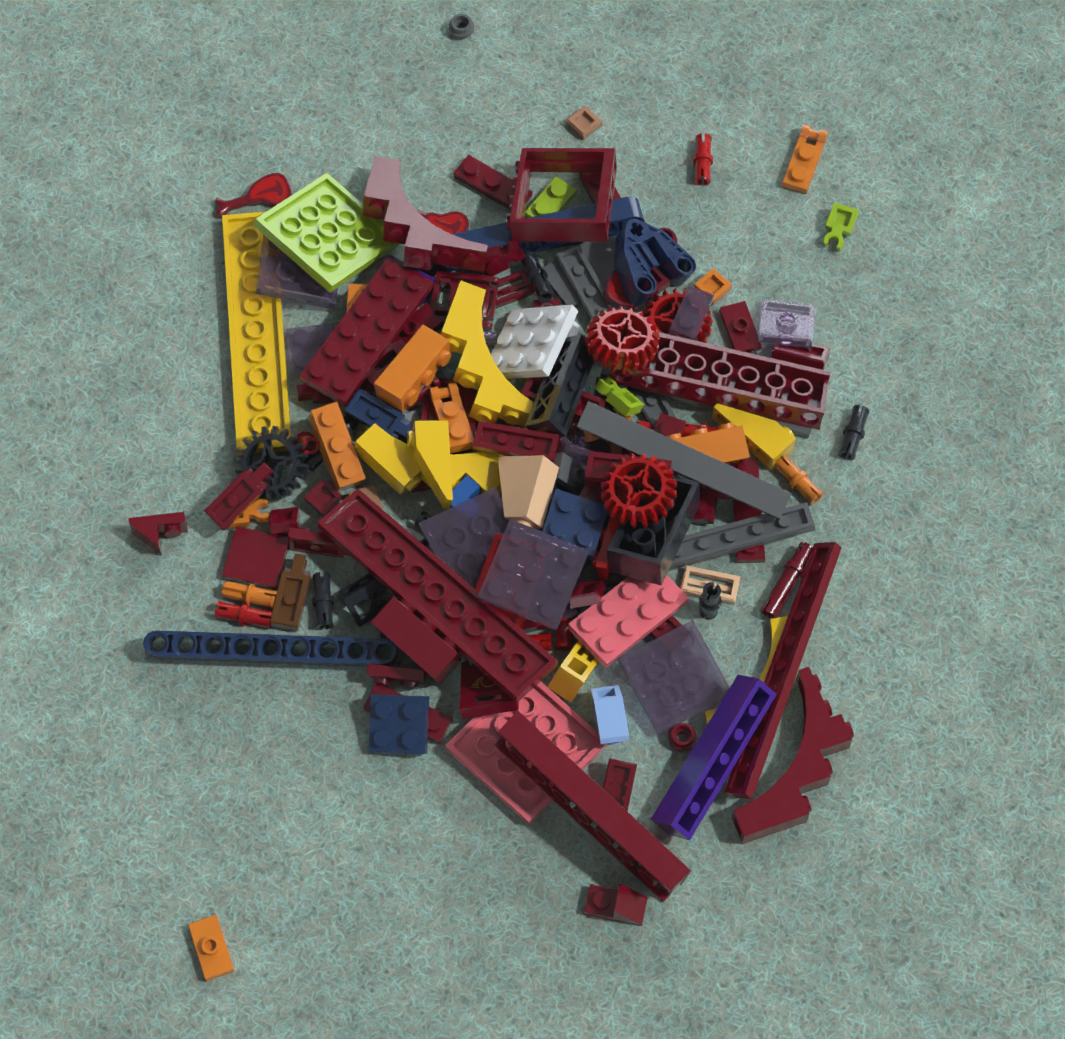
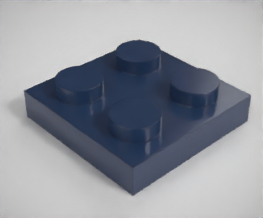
M556 489L539 543L592 560L608 511L605 510L603 504Z
M371 694L369 752L427 754L429 696Z

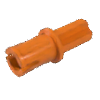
M227 581L222 586L221 595L226 598L244 601L249 606L255 604L273 609L277 591L255 587V584L247 586Z

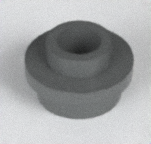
M457 14L449 22V31L456 38H467L474 31V23L468 15Z

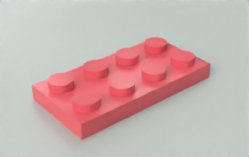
M667 575L662 586L627 577L604 595L599 604H593L571 621L567 629L606 669L687 604L689 597Z

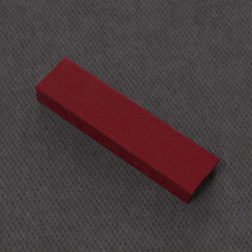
M657 332L660 338L658 352L655 354L653 361L647 363L644 369L638 367L635 373L627 369L625 374H623L621 369H616L612 372L610 367L608 377L612 378L617 384L712 406L718 403L761 417L817 430L821 428L825 412L824 406L828 381L831 374L830 371L660 332Z
M516 710L514 715L498 731L500 739L494 746L642 884L664 902L679 885L685 882L691 870L523 714ZM505 741L511 744L509 748L506 747ZM528 762L533 765L530 769L527 766ZM549 782L554 784L552 788L548 786ZM571 801L576 805L573 809L569 805ZM593 821L597 824L595 829L591 826ZM614 842L619 845L616 849L612 845ZM636 862L641 865L638 869L634 866ZM659 882L667 890L662 891L658 889L656 884Z

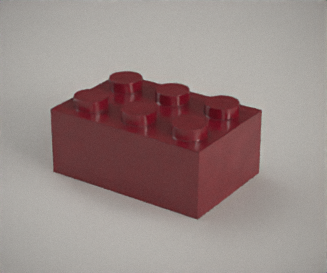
M393 597L371 623L440 685L462 661L458 654L459 651L456 650V644L447 636L441 639L435 631L437 627L426 617L420 620L417 614L414 613L416 608L405 598L399 601Z

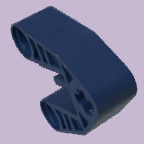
M629 220L616 236L614 265L624 296L632 305H642L655 291L656 281L650 273L653 269L658 268L670 280V284L677 287L683 285L696 270V262L692 256L666 232L641 220Z

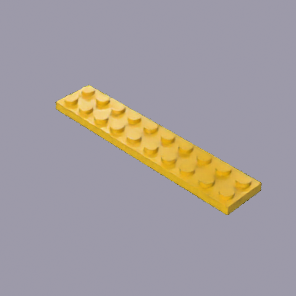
M265 212L222 215L237 449L238 447L247 448L243 439L247 437L253 441L251 432L255 430L261 435V427H267L271 433L272 426H278L279 435L286 428L289 430L288 438L291 436L278 247L253 226L255 219ZM272 440V445L276 447V451H288L284 444ZM264 444L260 445L254 454L262 453Z

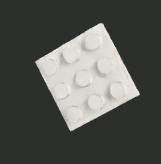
M573 305L512 309L491 353L493 361L506 379L548 377L578 310Z

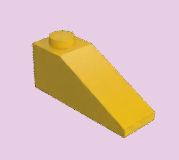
M718 403L714 406L712 419L719 425L733 423L734 427L743 425L748 450L770 470L774 468V464L779 458L783 460V455H789L794 450L796 438L788 427H782L777 421Z
M415 421L412 430H408L407 433L408 447H412L413 458L443 509H449L453 501L448 421Z
M578 641L557 670L548 688L571 703L599 661Z

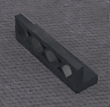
M582 334L565 339L550 375L543 377L525 424L527 429L537 430L546 427L553 434H558L560 438L567 436L594 363L593 355L588 354L586 338ZM544 412L543 418L538 419L539 416Z
M428 536L420 541L452 569L438 540ZM370 573L336 593L340 602L348 608L359 627L375 618L393 598L391 597L388 600L379 599L381 589L385 586ZM364 599L372 601L369 612L360 617L354 605Z

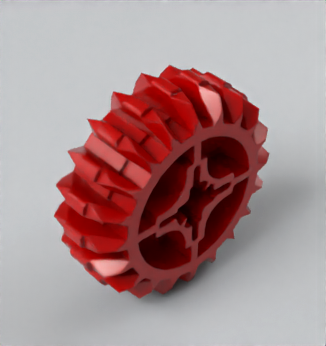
M676 288L672 294L664 290L662 297L655 294L653 301H648L646 308L642 311L643 318L651 317V324H655L657 332L707 343V337L711 335L713 320L710 317V308H705L706 303L704 300L697 301L698 296L696 293L691 297L688 296L687 289L683 294H679ZM675 316L677 317L678 330L676 329V324L674 322ZM692 330H694L692 333L686 336H682L684 333L691 332Z
M620 305L617 310L611 306L607 312L600 310L598 316H593L589 326H587L585 342L586 346H588V354L593 355L594 362L601 361L602 368L610 366L612 372L616 369H621L623 374H625L627 369H630L635 373L638 367L644 369L647 363H651L658 352L660 338L656 325L651 324V317L643 318L642 311L635 313L632 307L629 310H624Z
M644 452L641 454L640 459H636L633 453H631L630 460L628 461L620 457V465L611 463L610 468L612 472H605L604 478L606 481L601 482V489L604 491L601 493V499L605 502V510L611 511L610 514L614 520L620 517V523L623 526L629 520L633 528L637 526L638 522H642L643 527L646 528L648 526L647 520L650 519L657 524V515L666 517V508L673 509L674 503L671 499L677 497V492L674 490L677 487L675 479H672V470H666L667 465L664 461L658 463L655 455L647 460ZM652 476L662 485L660 493L650 486ZM618 488L627 494L626 504H623L616 497ZM638 488H643V489H644L643 491H640V490H639L638 493H636V492L634 493V490H635V489H637V490H638Z

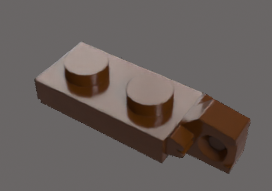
M295 553L292 568L286 567L285 571H282L270 620L271 627L299 631L311 581L310 571H305L308 562L306 555Z

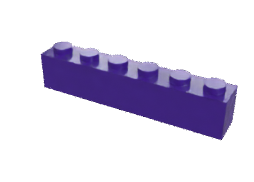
M739 674L736 676L653 814L651 820L669 835L690 841L777 694L759 678Z

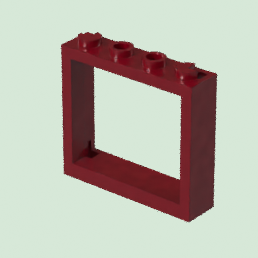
M522 148L520 161L515 162L517 177H513L512 190L514 195H510L509 198L511 214H507L506 228L511 230L512 241L608 242L617 173L615 148ZM531 172L601 173L595 219L524 218Z

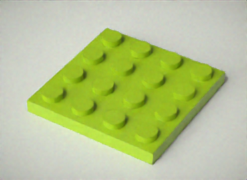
M328 173L257 217L253 225L328 292H332L400 245L399 243L383 241L384 222L381 219L363 216V204Z

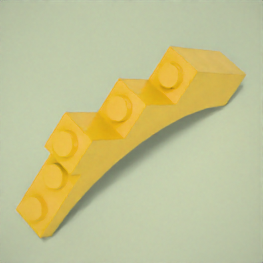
M460 281L440 334L449 340L451 352L462 355L452 381L458 382L463 387L478 390L469 417L476 419L478 422L494 424L497 418H501L509 424L525 427L534 402L521 394L504 377L488 350L482 328V304L486 290ZM544 412L539 416L538 419L543 418ZM546 427L535 430L550 433V430Z
M375 423L356 440L354 445L356 454L400 495L407 489L411 492L421 482V479L430 487L413 458L412 447H408V444L392 437ZM481 451L468 454H450L452 491L468 476L480 485L482 501L487 503L492 497L495 500L502 495L498 460L499 457L507 456Z

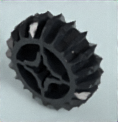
M272 426L271 433L267 427H261V435L255 430L252 431L251 435L254 440L252 441L245 437L243 442L247 445V448L238 447L237 449L238 452L243 453V458H235V462L242 463V467L235 469L236 473L246 472L249 468L255 472L263 463L267 464V461H271L269 457L284 460L277 462V466H274L275 469L270 467L274 472L268 479L272 481L273 486H268L264 490L266 500H272L275 494L277 500L283 499V491L288 496L293 495V490L290 486L292 485L294 488L300 489L301 484L297 481V478L303 480L307 478V475L300 473L301 468L309 469V464L302 463V459L308 458L309 454H300L299 452L305 447L304 443L294 445L298 436L293 434L288 438L289 430L286 428L279 435L278 426ZM272 440L284 444L291 455L280 456L276 451V447H273ZM264 444L261 459L252 463L255 451L260 445ZM292 463L289 476L281 483L282 469Z

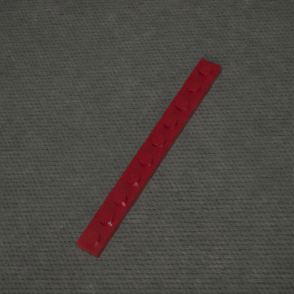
M836 542L814 543L764 681L777 695L732 769L724 791L730 798H753L842 549Z

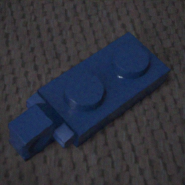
M359 389L344 410L346 415L370 428L375 423L392 437L407 443L408 430H412L409 427L410 421L405 418L404 414L365 391Z

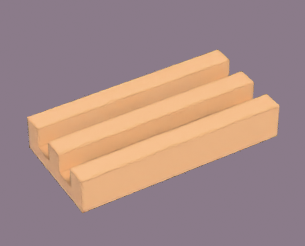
M685 566L681 590L686 595L701 597L703 589L687 586L688 584L703 588L705 584L711 582L689 578V575L733 583V587L718 585L721 588V592L731 593V595L721 593L722 602L735 605L740 576Z

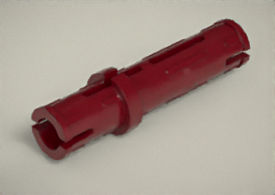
M801 541L790 560L786 561L781 577L760 609L763 615L768 618H777L796 582L803 576L813 548L812 545Z

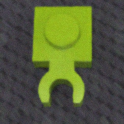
M834 202L825 228L831 232L827 233L824 237V247H827L831 240L838 241L837 251L840 252L843 249V235L851 237L859 215L858 209Z
M607 377L605 381L599 379L595 386L599 393L607 396L606 401L613 406L614 411L626 417L640 413L645 405L626 388H619L617 383L610 377Z

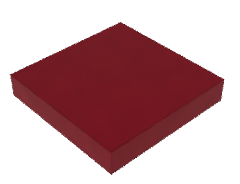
M236 526L222 573V579L247 585L255 584L257 587L277 591L289 549L288 536Z

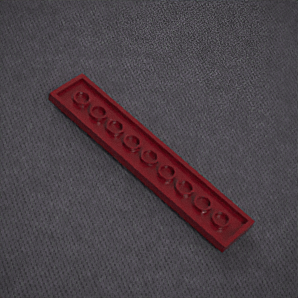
M356 489L317 522L318 528L398 599L402 600L405 598L416 608L415 614L421 619L426 617L437 627L435 631L443 638L445 636L449 637L456 644V650L514 701H520L558 666V661L361 490Z

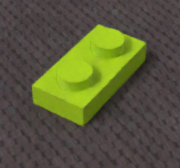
M555 177L525 211V217L529 218L564 210L577 195V189L560 178Z

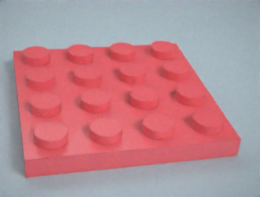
M539 682L519 701L518 711L582 770L608 745L601 744L597 731L542 682ZM501 694L496 695L492 700L501 699ZM515 711L473 717L445 745L446 750L529 825L553 800L494 746L500 739L498 731L514 715ZM505 741L506 747L509 748L511 744ZM530 762L527 763L530 769L533 765ZM549 782L548 786L552 788L554 784Z

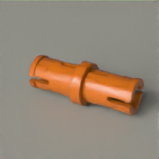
M787 455L782 456L783 460L779 458L776 461L774 468L787 479L789 487L792 490L796 489L811 506L815 504L814 500L818 501L822 498L824 493L808 478V473L804 470L801 471Z

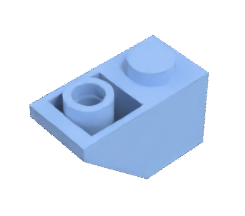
M619 685L590 689L593 719L600 743L617 745L622 741H628L629 732Z

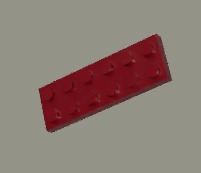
M388 256L300 374V381L346 407L434 287V281L409 267L403 266V264Z

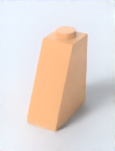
M544 455L499 457L498 465L504 517L512 522L516 529L521 531L542 528L559 467Z

